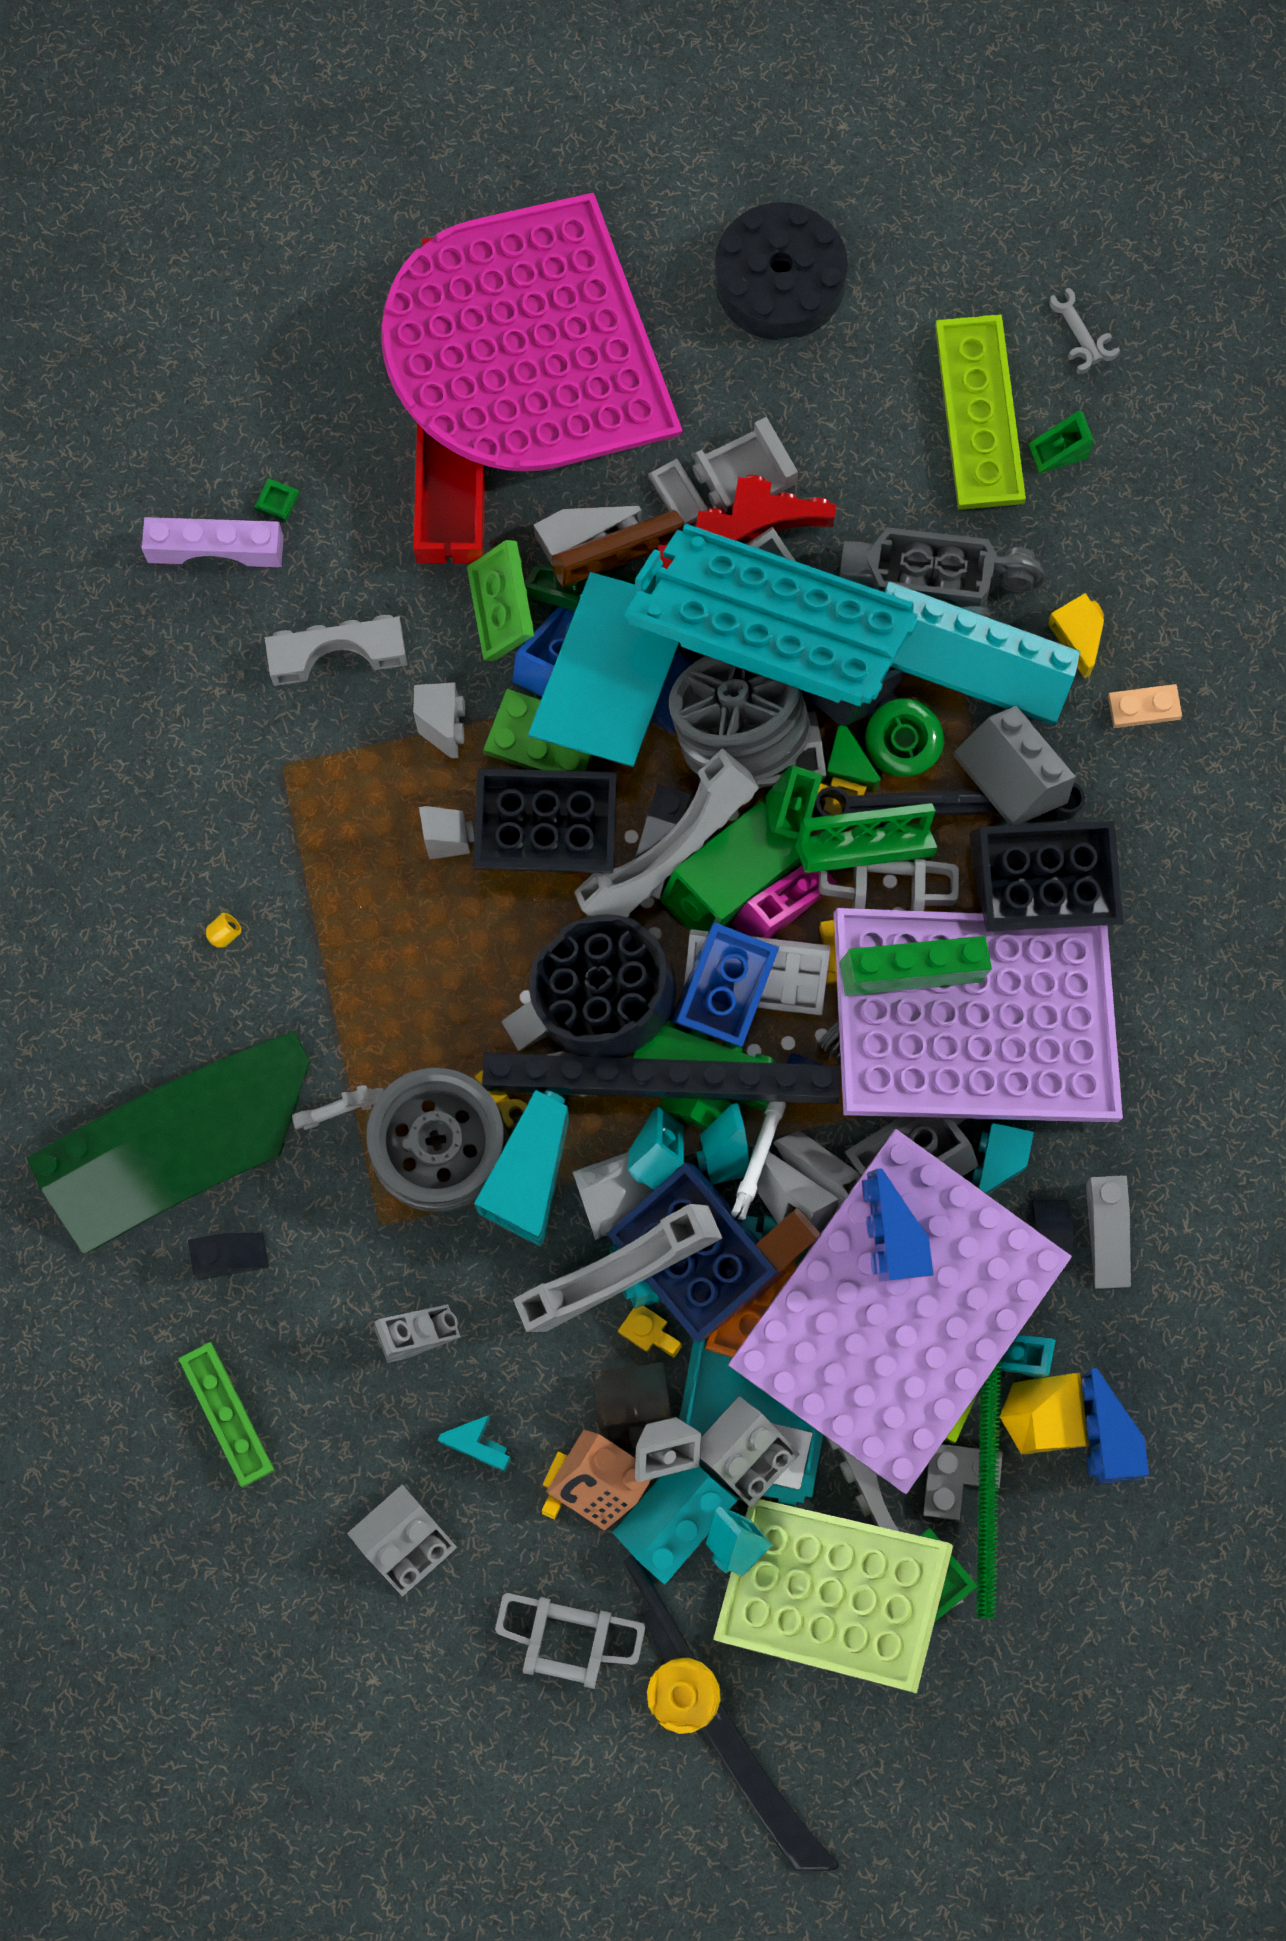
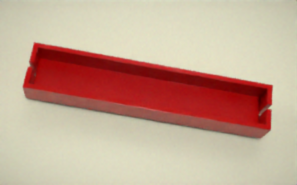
M422 238V246L433 238ZM418 423L413 546L416 563L447 564V558H452L453 564H471L484 555L486 465L471 461L446 448L431 437Z

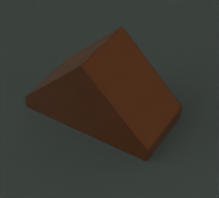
M796 1208L764 1236L756 1246L778 1272H784L796 1264L821 1234L799 1208Z

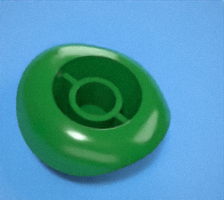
M895 699L882 705L872 715L866 728L865 746L869 758L878 769L893 776L908 777L923 773L936 763L943 750L944 734L938 718L928 707L912 699Z

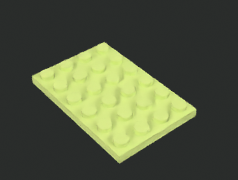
M759 1499L751 1508L748 1506L746 1517L753 1521L773 1545L743 1576L731 1571L713 1640L917 1693L953 1545L939 1540Z

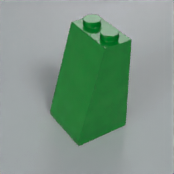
M761 800L676 867L661 895L660 901L689 932L690 929L709 932L713 922L731 928L733 926L731 923L747 901L780 881L801 865L800 858L795 849L797 840L771 832L767 806Z

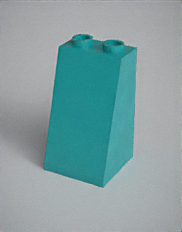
M535 1090L474 1203L478 1215L539 1247L542 1246L545 1239L569 1124L568 1106L563 1104L565 1099L549 1090H546L544 1094Z

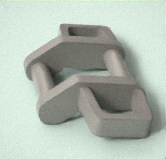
M914 859L913 862L896 861L854 867L853 888L829 884L827 881V870L819 871V892L826 896L852 899L851 909H865L867 872L912 876L910 911H924V906H953L958 899L959 869L954 864ZM926 873L947 875L950 878V894H925Z
M506 1593L502 1597L495 1630L501 1636L528 1645L523 1667L524 1674L534 1675V1672L581 1682L584 1683V1687L595 1689L601 1662L635 1665L638 1662L645 1626L640 1622L613 1617L611 1612L601 1610L600 1614L554 1604L551 1603L549 1598L540 1597L537 1600ZM515 1601L537 1606L530 1639L505 1630L504 1620L510 1602ZM547 1617L596 1628L588 1668L538 1657ZM609 1623L637 1630L634 1653L631 1657L603 1655Z

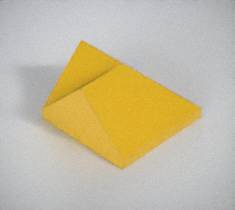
M1080 1373L1013 1382L1000 1419L1021 1454L1089 1446Z

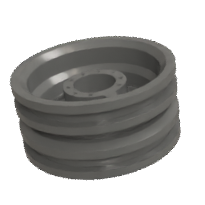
M705 656L689 666L678 677L669 695V710L683 757L687 765L697 775V772L723 748L750 771L755 782L777 774L793 763L802 753L809 740L810 720L801 689L709 656Z
M425 1068L398 1078L378 1097L367 1124V1147L377 1178L387 1192L395 1199L421 1211H452L475 1201L504 1149L503 1124L495 1101L480 1083L455 1070ZM431 1101L435 1104V1109L426 1113L422 1110L421 1106L424 1102ZM464 1111L468 1113L469 1120L466 1123H459L455 1119L457 1112ZM401 1124L407 1125L409 1128L408 1134L404 1137H399L395 1133L396 1128ZM434 1136H438L442 1142L446 1141V1143L441 1144L442 1149L439 1151H435L431 1145L427 1146V1144L432 1143L431 1138ZM473 1145L477 1149V1154L472 1158H468L464 1155L463 1149ZM414 1159L417 1163L416 1168L411 1172L404 1170L403 1162ZM442 1168L448 1169L451 1173V1177L447 1182H441L437 1178V1172Z

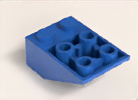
M875 1169L868 1172L867 1180H862V1192L864 1201H870L871 1216L866 1217L868 1237L874 1238L876 1252L870 1255L873 1275L878 1274L879 1282L933 1276L929 1237L883 1169Z
M1090 1369L1082 1376L1081 1382L1083 1402L1086 1406L1087 1435L1091 1446V1454L1086 1455L1089 1477H1095V1484L1140 1480L1149 1475L1145 1438L1098 1369Z

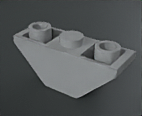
M448 1304L381 1318L374 1322L375 1332L387 1363L413 1357L461 1337L457 1328V1318L451 1312ZM444 1310L442 1313L430 1318V1315ZM451 1331H452V1333H453V1336H448V1337L440 1338V1337H442V1336H444V1335L450 1333Z

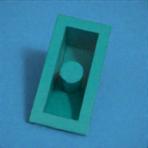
M735 1103L731 1104L700 1135L702 1150L696 1151L697 1163L701 1172H707L708 1180L711 1184L744 1178L749 1165L745 1127L739 1105Z
M659 1106L650 1114L629 1149L628 1170L631 1176L639 1183L647 1184L653 1190L658 1188L681 1167L684 1160V1126Z
M722 1506L715 1510L706 1545L714 1553L711 1559L723 1572L728 1573L732 1571L743 1576L773 1544L751 1519Z

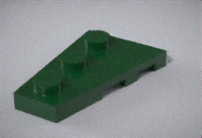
M535 565L524 583L528 598L576 611L581 598L580 594H582L588 578L562 587L554 573L553 566ZM611 570L599 573V575L635 584V579L639 574L637 571H629V576L611 575Z

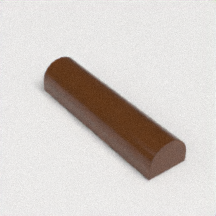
M671 510L559 552L552 556L554 573L561 586L565 587L588 578L590 572L599 574L650 555L654 549L658 550L659 544L667 545L677 530L683 531L684 521L677 511Z

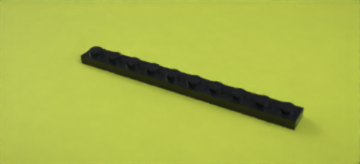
M484 1053L482 1086L490 1092L534 1093L537 1090L545 1093L546 1090H549L556 1094L839 1104L840 1065Z

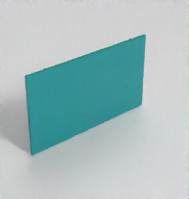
M590 572L584 590L580 594L581 598L538 710L535 711L536 715L528 737L634 767L679 645L678 641L628 624V619L624 618V612L638 592L635 589V584Z

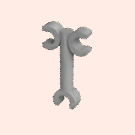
M1067 288L1064 295L1068 300L1066 303H1060L1055 295L1050 297V307L1055 312L1063 314L1081 347L1072 349L1068 356L1069 360H1073L1076 357H1081L1085 360L1084 364L1077 367V374L1088 372L1091 364L1094 365L1102 360L1111 361L1117 358L1120 352L1119 348L1108 351L1103 347L1104 344L1111 341L1112 336L1110 333L1101 335L1097 344H1095L1073 306L1075 293L1072 289Z
M366 1085L358 1086L357 1091L342 1092L343 1099L314 1110L295 1113L292 1115L295 1129L304 1127V1130L317 1127L319 1122L359 1107L362 1110L372 1109L371 1105L375 1104L384 1089H368Z

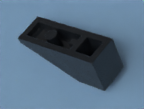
M660 784L657 785L635 859L659 843L676 826L691 805L690 793ZM666 879L655 888L649 898L660 900Z

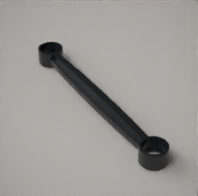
M1074 782L1071 794L1076 800V807L1074 809H1064L1060 806L1049 811L1052 816L1060 820H1069L1079 812L1084 805L1085 794L1078 784ZM834 786L825 787L818 793L812 812L814 818L832 816L826 814L819 804L822 798L831 797L841 804V814L932 803L936 810L934 816L1000 814L981 790L848 796L842 789Z

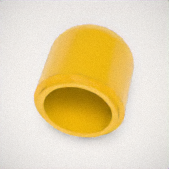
M221 913L206 928L208 941L218 948L226 947L241 934L240 924L228 913ZM227 922L234 923L236 929H233Z

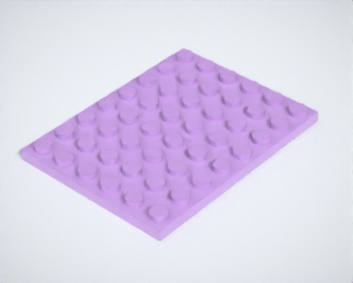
M837 908L835 910L834 929L844 1115L1119 1122L1123 1119L1107 926L987 932L983 914L850 908ZM986 936L992 970L981 983L845 996L839 962L849 949Z
M895 1129L823 1229L821 1236L808 1250L727 1365L902 1493L907 1494L1072 1256L899 1130ZM875 1169H883L929 1237L933 1276L879 1282L878 1274L873 1275L870 1255L876 1252L874 1238L868 1237L866 1217L871 1216L870 1201H864L862 1192V1180H867L868 1172Z

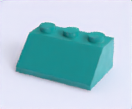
M699 1464V1467L661 1476L612 1533L646 1569L665 1585L709 1534L715 1510L719 1506L730 1509L738 1500V1497Z

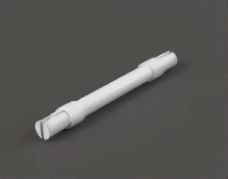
M769 1101L767 1105L766 1116L746 1174L736 1194L737 1199L731 1212L734 1218L739 1213L738 1219H746L749 1205L757 1191V1182L779 1120L783 1116L786 1107L785 1102Z

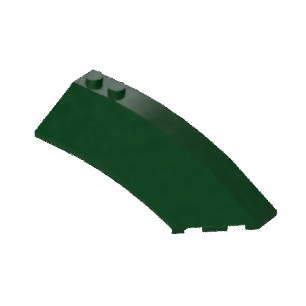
M289 1032L218 1060L152 1090L82 1126L26 1159L40 1189L82 1253L87 1254L164 1211L247 1170L281 1156L289 1122L292 1123V1115L295 1114L300 1098L298 1095L304 1075L307 1076L311 1062L296 1032Z

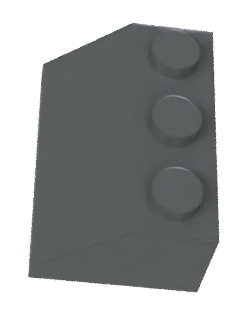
M1017 706L988 717L954 751L953 755L1010 826L1021 824L1067 804L1076 777Z
M900 1117L845 1151L854 1170L862 1176L889 1136L897 1129L961 1176L979 1166L971 1143L951 1118Z

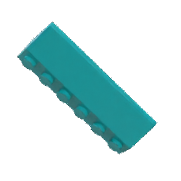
M888 582L884 593L913 602V613L917 614L918 620L912 635L907 636L891 667L1006 709L1017 706L1025 716L1052 726L1056 725L1075 677L1080 651Z

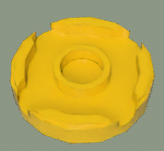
M676 1658L660 1666L650 1678L647 1689L648 1707L652 1715L655 1714L656 1718L660 1721L658 1723L665 1729L678 1734L693 1733L708 1725L717 1714L721 1700L719 1684L713 1672L702 1662L691 1658Z

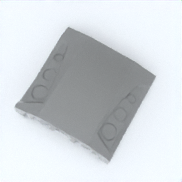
M629 1152L573 1171L595 1240L606 1236L607 1232L653 1192V1189L647 1184L639 1183L631 1176L628 1170Z

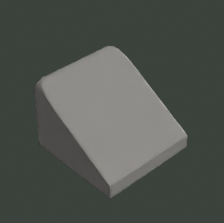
M531 1001L501 1021L518 1052L549 1036V1033L537 1016Z

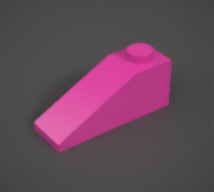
M803 866L747 901L731 924L738 932L748 936L772 938L824 896L819 892V871L806 873ZM827 872L828 883L836 885L835 879Z

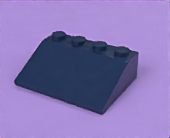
M685 1162L606 1234L621 1249L649 1232L660 1223L661 1219L689 1204L709 1206L722 1239L645 1279L696 1343H700L760 1297L786 1272H778L757 1248L758 1238L742 1220L738 1219V1215L736 1218L731 1215L733 1210L699 1168L696 1165Z

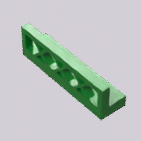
M929 803L803 819L795 849L806 873L935 857L938 846L931 834L930 827L936 810L933 804ZM921 817L920 823L906 824L913 818ZM891 821L881 828H874L881 822ZM858 825L849 832H842L849 826ZM826 829L817 836H810L813 830Z

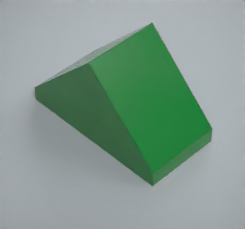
M1077 411L1028 443L1039 473H1044L1087 460L1094 440L1083 411Z
M839 725L827 770L826 782L831 783L832 778L836 777L865 786V791L873 793L879 789L881 779L848 727Z
M790 765L765 796L772 833L797 840L802 820L811 818L823 775L794 765Z
M663 1098L659 1107L673 1118L705 1131L732 1103L728 1100Z

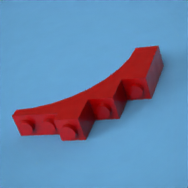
M747 475L746 478L738 477L732 515H726L725 511L716 508H709L706 512L698 511L696 527L747 544L771 526L775 531L805 526L833 528L836 504H830L829 500L818 497L811 498L810 501L797 499V496L784 492L778 493L777 496L771 495L772 482L766 481L762 476ZM659 544L658 551H660V559L663 561V568L668 569L673 560L663 557V551L667 545Z

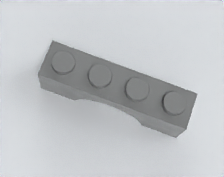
M380 615L375 617L373 621L367 622L348 620L340 623V626L328 628L323 625H315L307 628L306 631L296 633L287 630L278 631L270 637H265L269 672L274 686L307 681L316 661L325 654L336 650H349L360 654L370 663L374 670L408 665L400 617H393L391 615Z

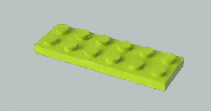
M1002 315L936 320L935 331L958 510L1025 504L1026 496Z

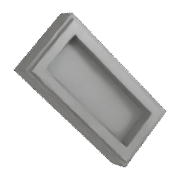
M678 459L648 473L649 480L668 511H677L684 521V526L685 524L691 526L696 524L698 511L706 512L708 508Z

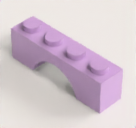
M144 517L142 551L148 563L183 564L184 561L194 557L217 556L239 561L246 566L281 567L284 536L280 523L274 521Z

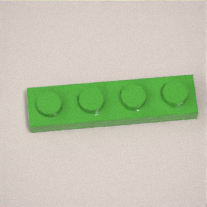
M209 1342L178 1358L241 1487L244 1488L273 1473L275 1469L213 1344Z

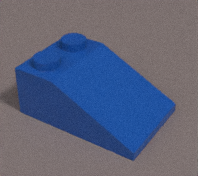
M558 607L534 632V637L522 645L515 655L512 683L543 697L575 611Z
M713 922L683 987L671 1022L703 1033L718 1041L743 1047L779 947Z

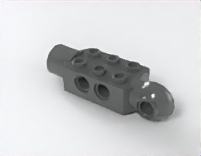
M888 527L874 544L844 540L840 569L841 578L884 592L888 582H892L979 615L986 610L990 586H998L1008 591L1022 593L1035 590L1046 581L1042 566L1035 560V554L1029 549L1022 547L1010 548L1005 552V556H997L989 539Z

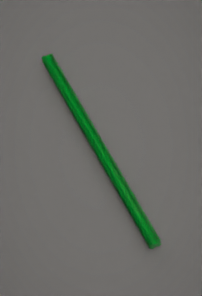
M997 1365L980 1389L981 1419L979 1422L981 1424L979 1425V1432L981 1433L979 1434V1441L981 1442L979 1444L980 1465L978 1471L980 1473L978 1476V1482H980L978 1485L980 1487L978 1489V1496L980 1497L978 1498L979 1520L977 1522L979 1524L977 1526L979 1528L977 1531L979 1533L977 1535V1542H979L977 1545L979 1547L977 1549V1556L979 1557L977 1558L978 1566L976 1568L979 1570L976 1572L978 1575L976 1583L979 1585L976 1587L978 1589L976 1591L978 1593L976 1596L978 1598L976 1600L978 1603L976 1605V1612L978 1613L975 1615L980 1619H993L992 1617H996L993 1614L996 1612L993 1609L996 1607V1605H993L996 1601L993 1599L997 1598V1596L993 1594L997 1592L993 1589L997 1587L993 1585L997 1584V1582L993 1580L997 1579V1577L993 1575H997V1573L993 1571L997 1570V1568L993 1566L997 1565V1563H994V1561H997L994 1556H997L994 1553L997 1549H994V1547L998 1545L994 1543L998 1542V1540L994 1538L998 1536L994 1535V1533H998V1531L994 1529L998 1528V1526L994 1524L998 1522L994 1521V1519H998V1517L994 1515L998 1514V1512L994 1510H998L995 1505H998L995 1502L998 1500L995 1498L998 1494L995 1492L999 1491V1489H995V1487L999 1485L995 1483L999 1482V1480L995 1478L999 1476L995 1475V1473H999V1471L995 1469L999 1468V1466L995 1464H999V1462L995 1460L999 1459V1457H996L999 1454L996 1452V1450H999L996 1447L999 1443H996V1441H1000V1439L996 1438L1000 1436V1434H996V1432L1000 1431L996 1429L1000 1427V1425H996V1423L1000 1422L996 1420L1000 1418L996 1414L1000 1412L996 1410L1000 1409V1407H997L1000 1404L997 1402V1400H1000V1398H997L1000 1393H997V1391H1000L997 1387L1001 1386V1384H997V1382L1001 1381L997 1379L1001 1377V1375H997V1373L1001 1372L997 1370L1001 1366Z

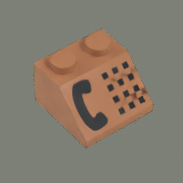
M583 1430L546 1493L600 1529L606 1530L638 1503L651 1479L642 1482L636 1481V1459L600 1434Z

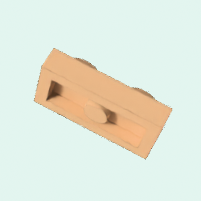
M1176 684L1112 692L1108 695L1113 728L1181 720L1182 718Z

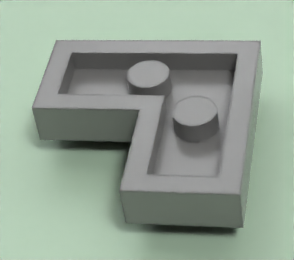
M940 1445L928 1463L923 1516L960 1520L963 1485L978 1486L980 1483L978 1482L980 1474L978 1473L980 1465L979 1449ZM996 1451L999 1453L998 1455H996V1457H999V1459H996L995 1461L999 1462V1464L995 1465L999 1466V1468L995 1470L999 1471V1473H995V1475H998L999 1477L995 1479L999 1480V1482H996L995 1484L999 1486L995 1487V1489H999L1003 1452Z

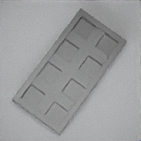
M690 929L684 985L708 931ZM753 937L779 947L757 1008L822 1015L830 946Z

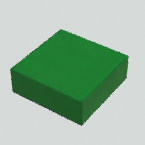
M268 478L254 506L255 511L286 522L299 496V490Z

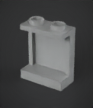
M767 417L755 422L754 431L707 454H704L702 450L695 452V465L692 466L699 483L706 482L711 492L708 493V497L713 508L725 511L726 515H732L738 477L746 478L747 475L764 477L766 481L772 482L771 495H776L796 485L798 478L796 467Z

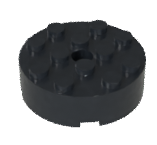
M779 202L752 208L737 217L728 226L719 241L715 258V287L719 303L727 316L736 325L755 336L770 340L806 336L826 324L835 314L842 301L848 266L846 248L835 227L821 214L808 207Z
M611 914L585 917L560 929V935L547 947L543 946L539 951L532 966L529 980V993L533 1008L552 1039L564 1050L581 1057L618 1058L630 1054L649 1043L667 1023L676 999L675 974L658 939L643 928L639 922L624 916Z

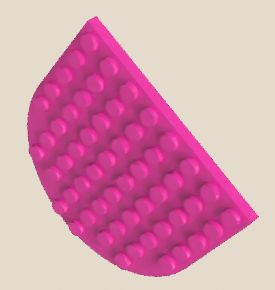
M594 193L454 225L436 234L435 238L427 242L420 249L417 248L396 275L387 296L381 324L383 359L389 379L397 396L412 418L431 437L456 454L493 468L512 471H540L679 437L683 432Z

